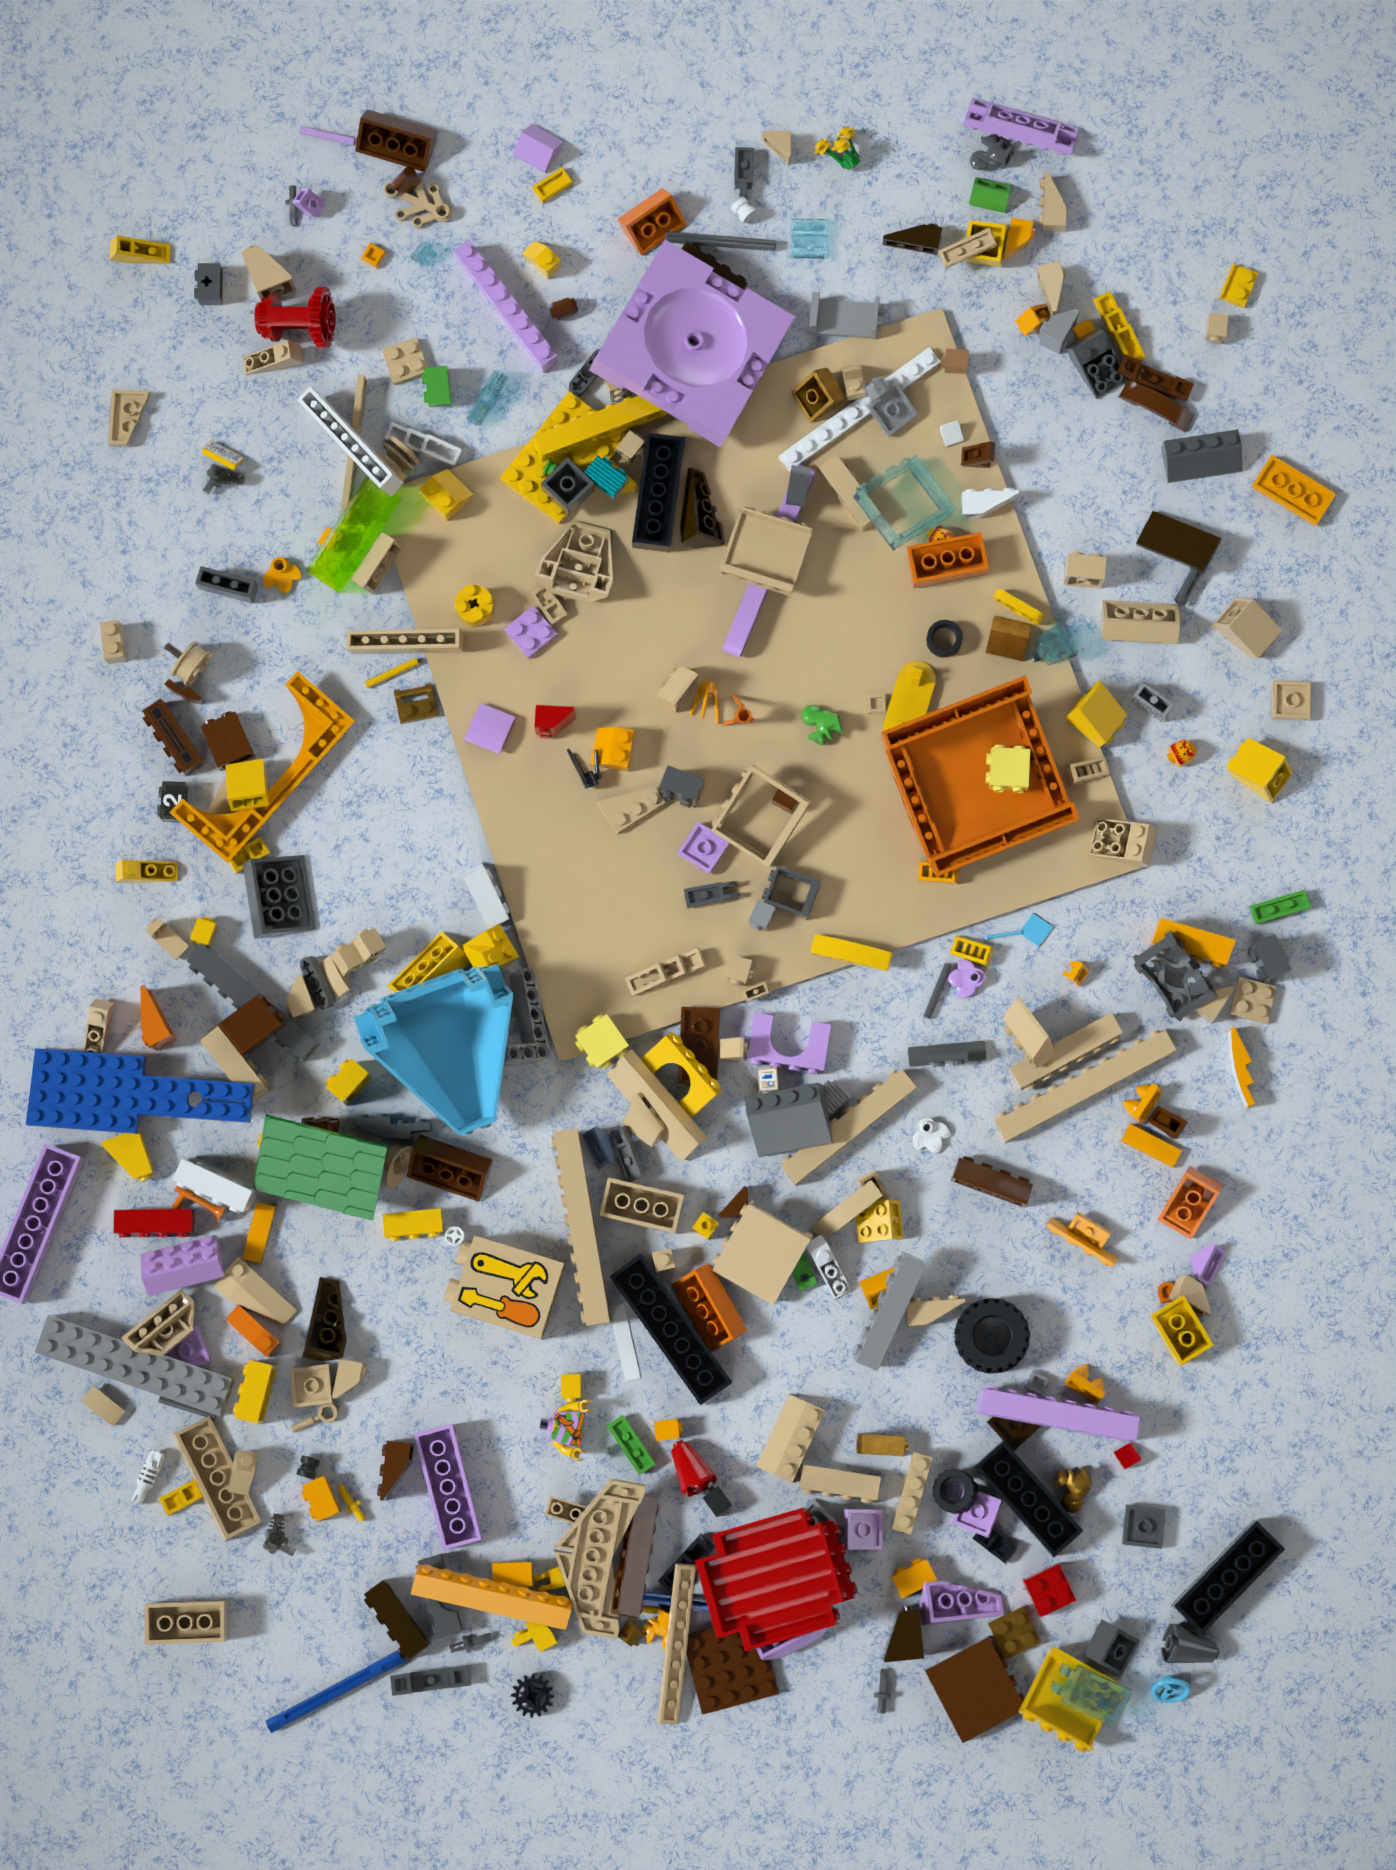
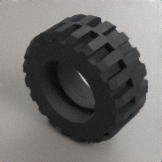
M988 1298L971 1304L962 1312L954 1329V1342L959 1356L974 1370L987 1374L1002 1373L1015 1367L1026 1355L1025 1353L1030 1344L1029 1324L1025 1320L1024 1314L1014 1304L1008 1303L1003 1299ZM989 1317L1002 1320L1010 1330L1009 1345L1003 1352L995 1355L982 1352L974 1341L975 1327L981 1320Z

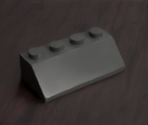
M1239 429L1165 440L1161 446L1167 483L1242 472V445Z

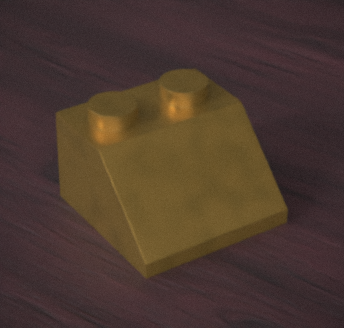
M828 368L814 370L791 391L810 423L835 410L847 399Z

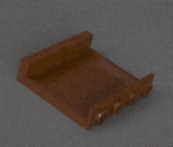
M988 1636L940 1663L924 1669L962 1743L1019 1714L1018 1711L1025 1699L1022 1692L1017 1693L1015 1689L1017 1682L1013 1675L1009 1676L1005 1669L1008 1665L1003 1656L999 1658L996 1652L999 1648L994 1639L990 1640Z

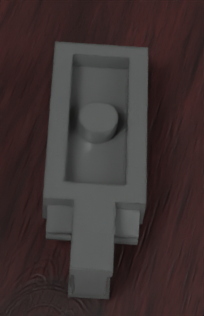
M735 147L734 185L735 189H740L739 198L745 197L747 199V189H752L753 147Z

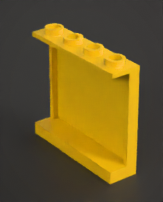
M1051 1647L1018 1712L1023 1715L1022 1718L1024 1720L1040 1724L1039 1728L1048 1733L1052 1731L1057 1734L1059 1740L1075 1744L1074 1748L1083 1753L1093 1751L1092 1745L1108 1714L1107 1710L1112 1702L1109 1701L1112 1694L1106 1700V1706L1102 1707L1100 1711L1091 1710V1705L1085 1707V1699L1082 1696L1086 1697L1087 1693H1091V1697L1094 1695L1095 1692L1087 1690L1088 1683L1091 1680L1098 1684L1107 1681L1112 1689V1694L1118 1691L1115 1695L1121 1693L1123 1685L1062 1650ZM1084 1669V1671L1090 1674L1089 1678L1085 1681L1086 1690L1080 1693L1076 1703H1072V1701H1069L1073 1693L1070 1690H1075V1686L1078 1685V1680L1075 1679L1079 1671Z

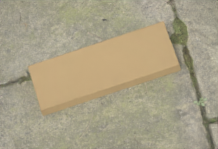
M633 1050L622 1055L618 1062L607 1072L606 1075L631 1104L638 1093L643 1094L642 1100L648 1109L652 1107L656 1116L665 1125L662 1140L681 1162L708 1138Z
M210 1416L172 1435L193 1480L195 1479L203 1495V1500L224 1542L262 1522L249 1495L228 1492L233 1462Z

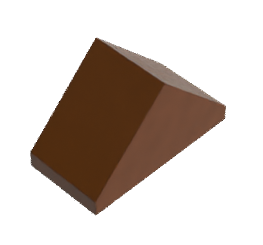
M746 1186L719 1213L720 1218L742 1217L739 1213L744 1204L748 1205V1188Z

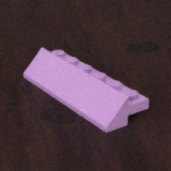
M973 97L963 124L972 130L980 129L990 135L997 134L1008 140H1019L1026 145H1037L1043 150L1051 149L1061 155H1072L1080 128Z

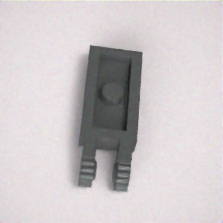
M737 881L718 882L684 889L687 909L739 898L740 895L736 892L726 895L723 893V889L738 886Z
M626 1125L620 1127V1133L618 1130H612L610 1135L614 1145L613 1148L626 1182L646 1176L628 1127Z

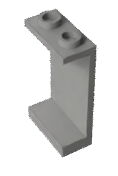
M812 292L809 334L876 339L877 332H881V321L878 320L879 315L883 314V304H880V296H876L875 303L822 300L820 299V292Z

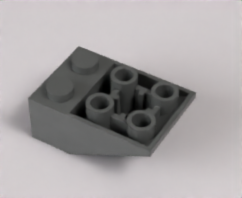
M1096 329L1065 347L1074 366L1096 399L1128 381V378L1117 372L1121 363L1104 330Z

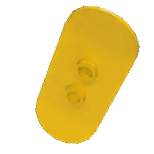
M911 661L901 667L882 731L927 713L936 683L935 672L928 664L922 661Z

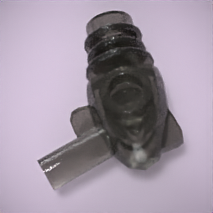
M213 463L211 468L207 470V476L210 479L202 491L209 495L214 486L220 488L222 484L227 485L228 482L229 485L232 483L237 486L243 485L245 474L238 473L237 471L234 472V470L228 467H222Z
M273 1513L271 1519H274V1521H270L273 1525H268L272 1529H267L266 1540L263 1548L267 1549L271 1554L281 1550L293 1557L296 1549L287 1545L289 1539L284 1537L285 1532L280 1530L285 1529V1527L281 1526L284 1525L282 1521H285V1515Z

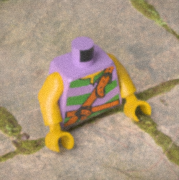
M591 1400L569 1402L560 1406L557 1412H554L553 1420L541 1418L540 1430L551 1431L550 1440H552L553 1446L563 1455L572 1457L580 1462H583L579 1458L580 1453H586L585 1450L581 1449L586 1413L593 1411L587 1408V1404L592 1403Z

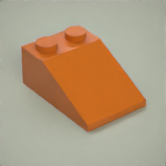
M145 985L140 986L141 1031L144 1034L141 1038L146 1046L158 1051L177 1039L151 990Z
M1189 1166L1157 1220L1192 1239L1219 1195L1223 1185Z

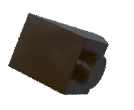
M930 223L886 234L883 236L882 245L937 255L942 227Z

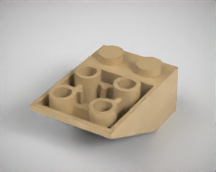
M1096 818L1088 855L1130 865L1150 867L1157 829L1150 824Z

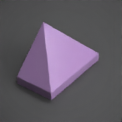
M1211 1244L1190 1255L1195 1278L1209 1287L1226 1252L1217 1245Z

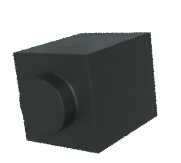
M712 1485L704 1491L705 1496L703 1500L716 1517L732 1506L719 1486L715 1488Z

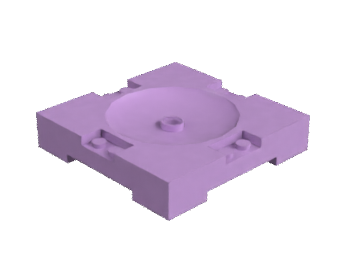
M664 240L599 350L589 371L620 389L625 387L688 424V429L721 447L795 316L748 288L745 290L714 273L713 267L669 241Z

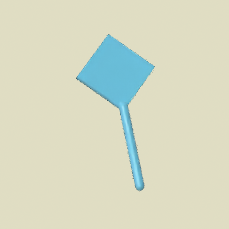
M1033 913L1020 931L985 936V939L1021 934L1039 947L1053 927Z

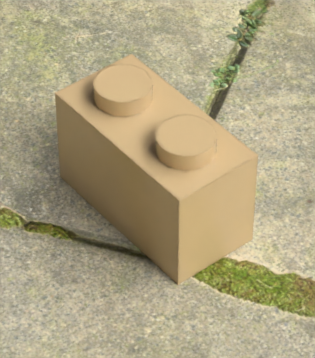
M119 620L99 622L106 662L108 664L127 662L121 622Z

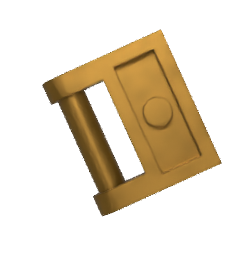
M431 683L402 691L399 689L394 690L400 724L438 717ZM425 693L428 695L426 699L402 703L401 699Z

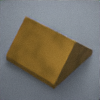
M994 616L985 653L1022 662L1031 625Z

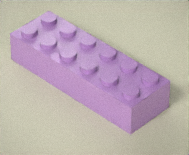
M454 1424L414 1434L443 1550L483 1540Z

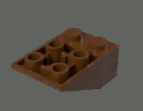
M387 1441L386 1444H383L382 1456H385L384 1464L380 1466L379 1473L383 1477L382 1484H378L377 1496H380V1501H385L389 1498L411 1465L414 1443Z

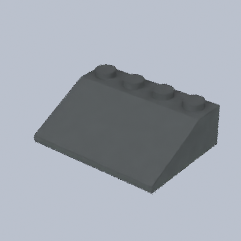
M304 855L250 859L243 864L254 939L316 930Z
M817 1082L744 1097L746 1114L758 1157L833 1143L824 1085Z

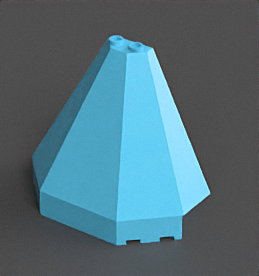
M498 964L487 968L485 966L473 967L464 972V969L449 972L384 996L380 999L381 1003L371 1005L364 1010L363 1014L354 1017L361 1037L360 1041L365 1050L458 1135H469L477 1128H488L493 1122H496L513 992L505 985Z

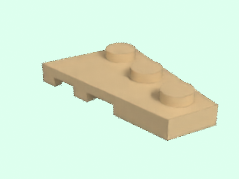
M112 390L108 435L109 446L128 447L149 398V391Z

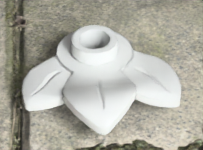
M923 1117L917 1122V1132L913 1136V1145L916 1150H920L925 1146L930 1152L938 1154L942 1148V1139L950 1137L951 1133L945 1124L934 1122L929 1117ZM929 1124L930 1128L925 1131L923 1129L924 1125Z

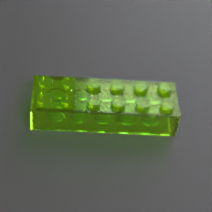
M366 476L305 572L333 591L341 593L402 498L395 493L389 496L369 476Z

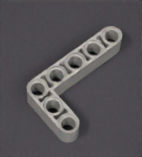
M525 968L510 975L522 1044L506 1047L503 1066L534 1064L548 1059L550 1055L536 976L531 968Z

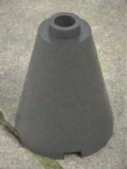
M1169 1624L1162 1639V1641H1166L1165 1648L1161 1647V1657L1164 1662L1212 1663L1218 1658L1219 1648H1217L1216 1643L1178 1624Z

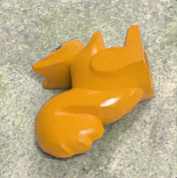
M659 1607L657 1609L658 1618L650 1617L648 1621L651 1624L643 1626V1633L647 1638V1644L652 1642L656 1634L662 1636V1648L666 1650L670 1611Z

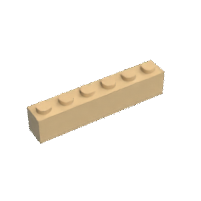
M460 629L347 631V650L351 654L463 652L464 633Z
M1111 1012L1054 1043L1052 1046L1056 1057L1036 1068L1033 1063L1029 1064L1025 1059L1010 1067L1009 1072L1019 1090L1024 1088L1027 1091L1036 1086L1034 1082L1039 1079L1045 1081L1053 1076L1052 1072L1056 1070L1062 1072L1069 1068V1063L1075 1060L1078 1063L1087 1058L1085 1054L1091 1051L1094 1054L1102 1050L1103 1044L1109 1042L1111 1045L1120 1040L1119 1036L1123 1032Z

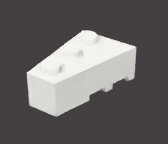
M480 863L461 873L488 929L509 919L507 914L510 911L506 902L502 904L499 899L502 894L497 885L493 886L491 882L493 876L489 868L485 869L483 864Z

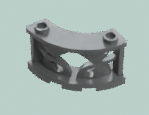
M1172 931L1164 934V939L1140 955L1136 954L1133 956L1135 961L1134 967L1138 973L1145 975L1160 994L1167 1006L1166 1011L1168 1015L1181 1021L1183 1017L1207 1001H1213L1218 998V995L1209 978L1204 977L1202 971H1199L1201 966L1192 953L1188 955V952L1184 949L1185 945ZM1167 948V950H1166V951L1164 952V954L1162 955L1160 952H1162L1163 950H1165V949ZM1154 956L1161 959L1160 961L1156 959L1151 960L1150 962L1154 963L1153 967H1149L1145 963ZM1178 956L1180 958V962L1175 963L1170 959L1174 960V957ZM1166 964L1175 968L1184 966L1188 968L1183 978L1184 987L1174 986L1165 982ZM1189 977H1193L1195 979V983L1190 982L1191 987H1189L1188 985ZM1203 993V995L1199 996L1195 1000L1192 999V995H1198ZM1184 995H1187L1189 1004L1179 1010L1175 1000L1180 999L1182 1005Z

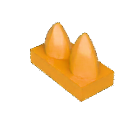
M1153 1083L1151 1085L1143 1084L1136 1086L1137 1094L1142 1099L1141 1101L1132 1099L1123 1101L1126 1111L1142 1125L1163 1093L1160 1087Z
M1088 1364L1078 1366L1067 1376L1064 1384L1097 1405L1106 1393L1104 1391L1103 1379L1096 1378L1089 1382Z

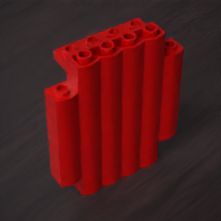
M805 1507L712 1534L717 1554L695 1560L716 1638L740 1632L744 1650L749 1651L838 1625V1620L841 1619L838 1608H834L833 1605L856 1598L855 1594L858 1593L855 1582H851L849 1574H852L850 1563L845 1562L844 1559L846 1549L844 1543H840L838 1535H841L838 1523L834 1524V1521L830 1520L810 1526V1522H812L811 1513L809 1510L806 1511Z

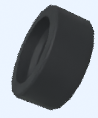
M939 620L933 623L928 629L926 637L927 647L930 652L942 658L951 657L956 654L963 640L960 627L950 620ZM940 628H948L955 634V644L949 649H940L933 641L934 633Z

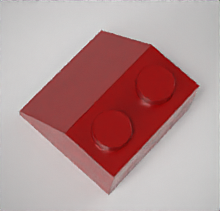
M536 705L534 724L536 735H540V738L550 739L551 736L558 735L576 719L575 708L571 706Z

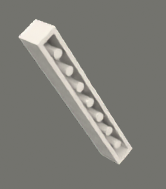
M309 386L298 398L300 404L381 490L392 496L404 484L321 394Z

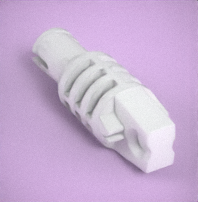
M152 1450L136 1480L138 1485L131 1498L132 1502L135 1501V1503L143 1505L148 1490L153 1488L154 1482L161 1470L165 1456L163 1453Z

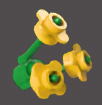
M849 126L843 127L834 141L835 145L831 148L832 150L836 149L838 153L845 152V155L842 156L843 161L829 149L831 143L827 141L829 137L825 140L821 138L816 142L815 148L817 150L814 154L819 153L823 156L827 152L843 169L845 167L848 170L852 169L861 162L858 158L860 156L856 152L851 140L855 137L854 131L856 130Z

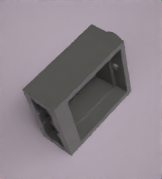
M777 866L775 871L771 870L768 879L771 883L769 889H764L762 899H765V903L776 907L777 910L807 920L821 881ZM779 875L810 886L802 911L771 900Z

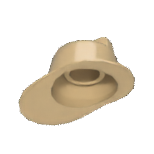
M392 1144L386 1152L384 1168L387 1171V1187L395 1188L402 1181L410 1163L413 1147L406 1146L403 1148L397 1144Z

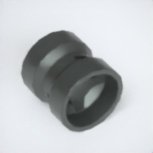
M302 1455L300 1460L302 1465L297 1469L296 1475L315 1480V1471L320 1465V1460Z

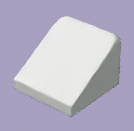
M958 420L940 426L939 430L946 447L964 441Z

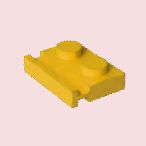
M1233 263L1219 299L1244 309L1258 273L1242 266H1236Z

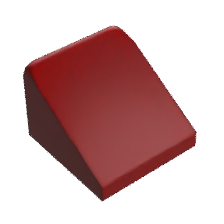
M1131 1442L1113 1452L1124 1470L1142 1460Z

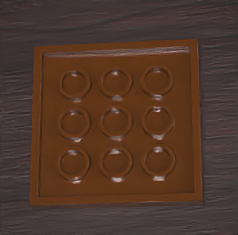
M713 1627L688 1634L686 1654L702 1715L779 1694L770 1659L761 1660L757 1649L745 1651L740 1632L716 1638Z

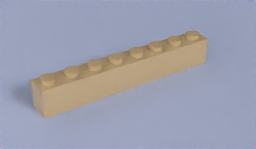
M902 1069L899 1072L894 1070L887 1076L888 1081L884 1084L879 1082L872 1088L873 1093L869 1096L864 1094L857 1100L858 1105L854 1108L849 1106L842 1112L843 1117L839 1120L834 1118L830 1122L833 1143L797 1150L798 1153L793 1157L789 1154L781 1161L783 1163L781 1169L794 1185H797L917 1088Z

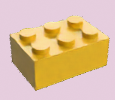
M249 1360V1363L245 1364L243 1369V1375H245L244 1383L241 1382L238 1389V1394H240L239 1402H235L233 1408L236 1419L263 1424L278 1366Z

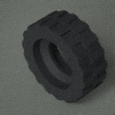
M952 1468L940 1473L934 1481V1486H932V1495L935 1503L944 1511L952 1514L967 1512L974 1506L978 1498L977 1483L974 1481V1478L960 1469ZM952 1482H960L964 1487V1495L958 1501H951L946 1495V1488Z

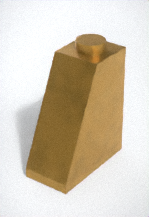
M857 1434L856 1454L904 1456V1452L908 1453V1441L905 1440V1436Z

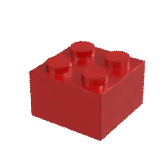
M1059 1563L1022 1579L1039 1617H1043L1077 1601Z

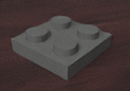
M1125 1504L1122 1544L1162 1549L1166 1509Z

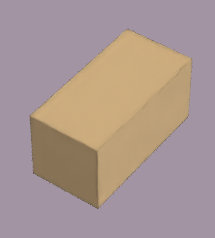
M765 982L742 990L747 1003L769 995Z

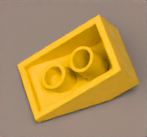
M1181 1295L1150 1315L1166 1349L1177 1365H1184L1214 1346L1184 1295Z

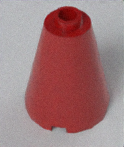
M680 1440L673 1444L674 1448L671 1449L681 1494L684 1498L687 1494L689 1497L699 1494L708 1489L707 1485L710 1482L714 1485L718 1481L717 1475L688 1441Z

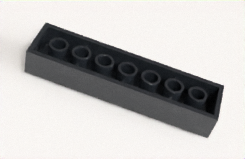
M642 1254L609 1276L700 1406L733 1383Z

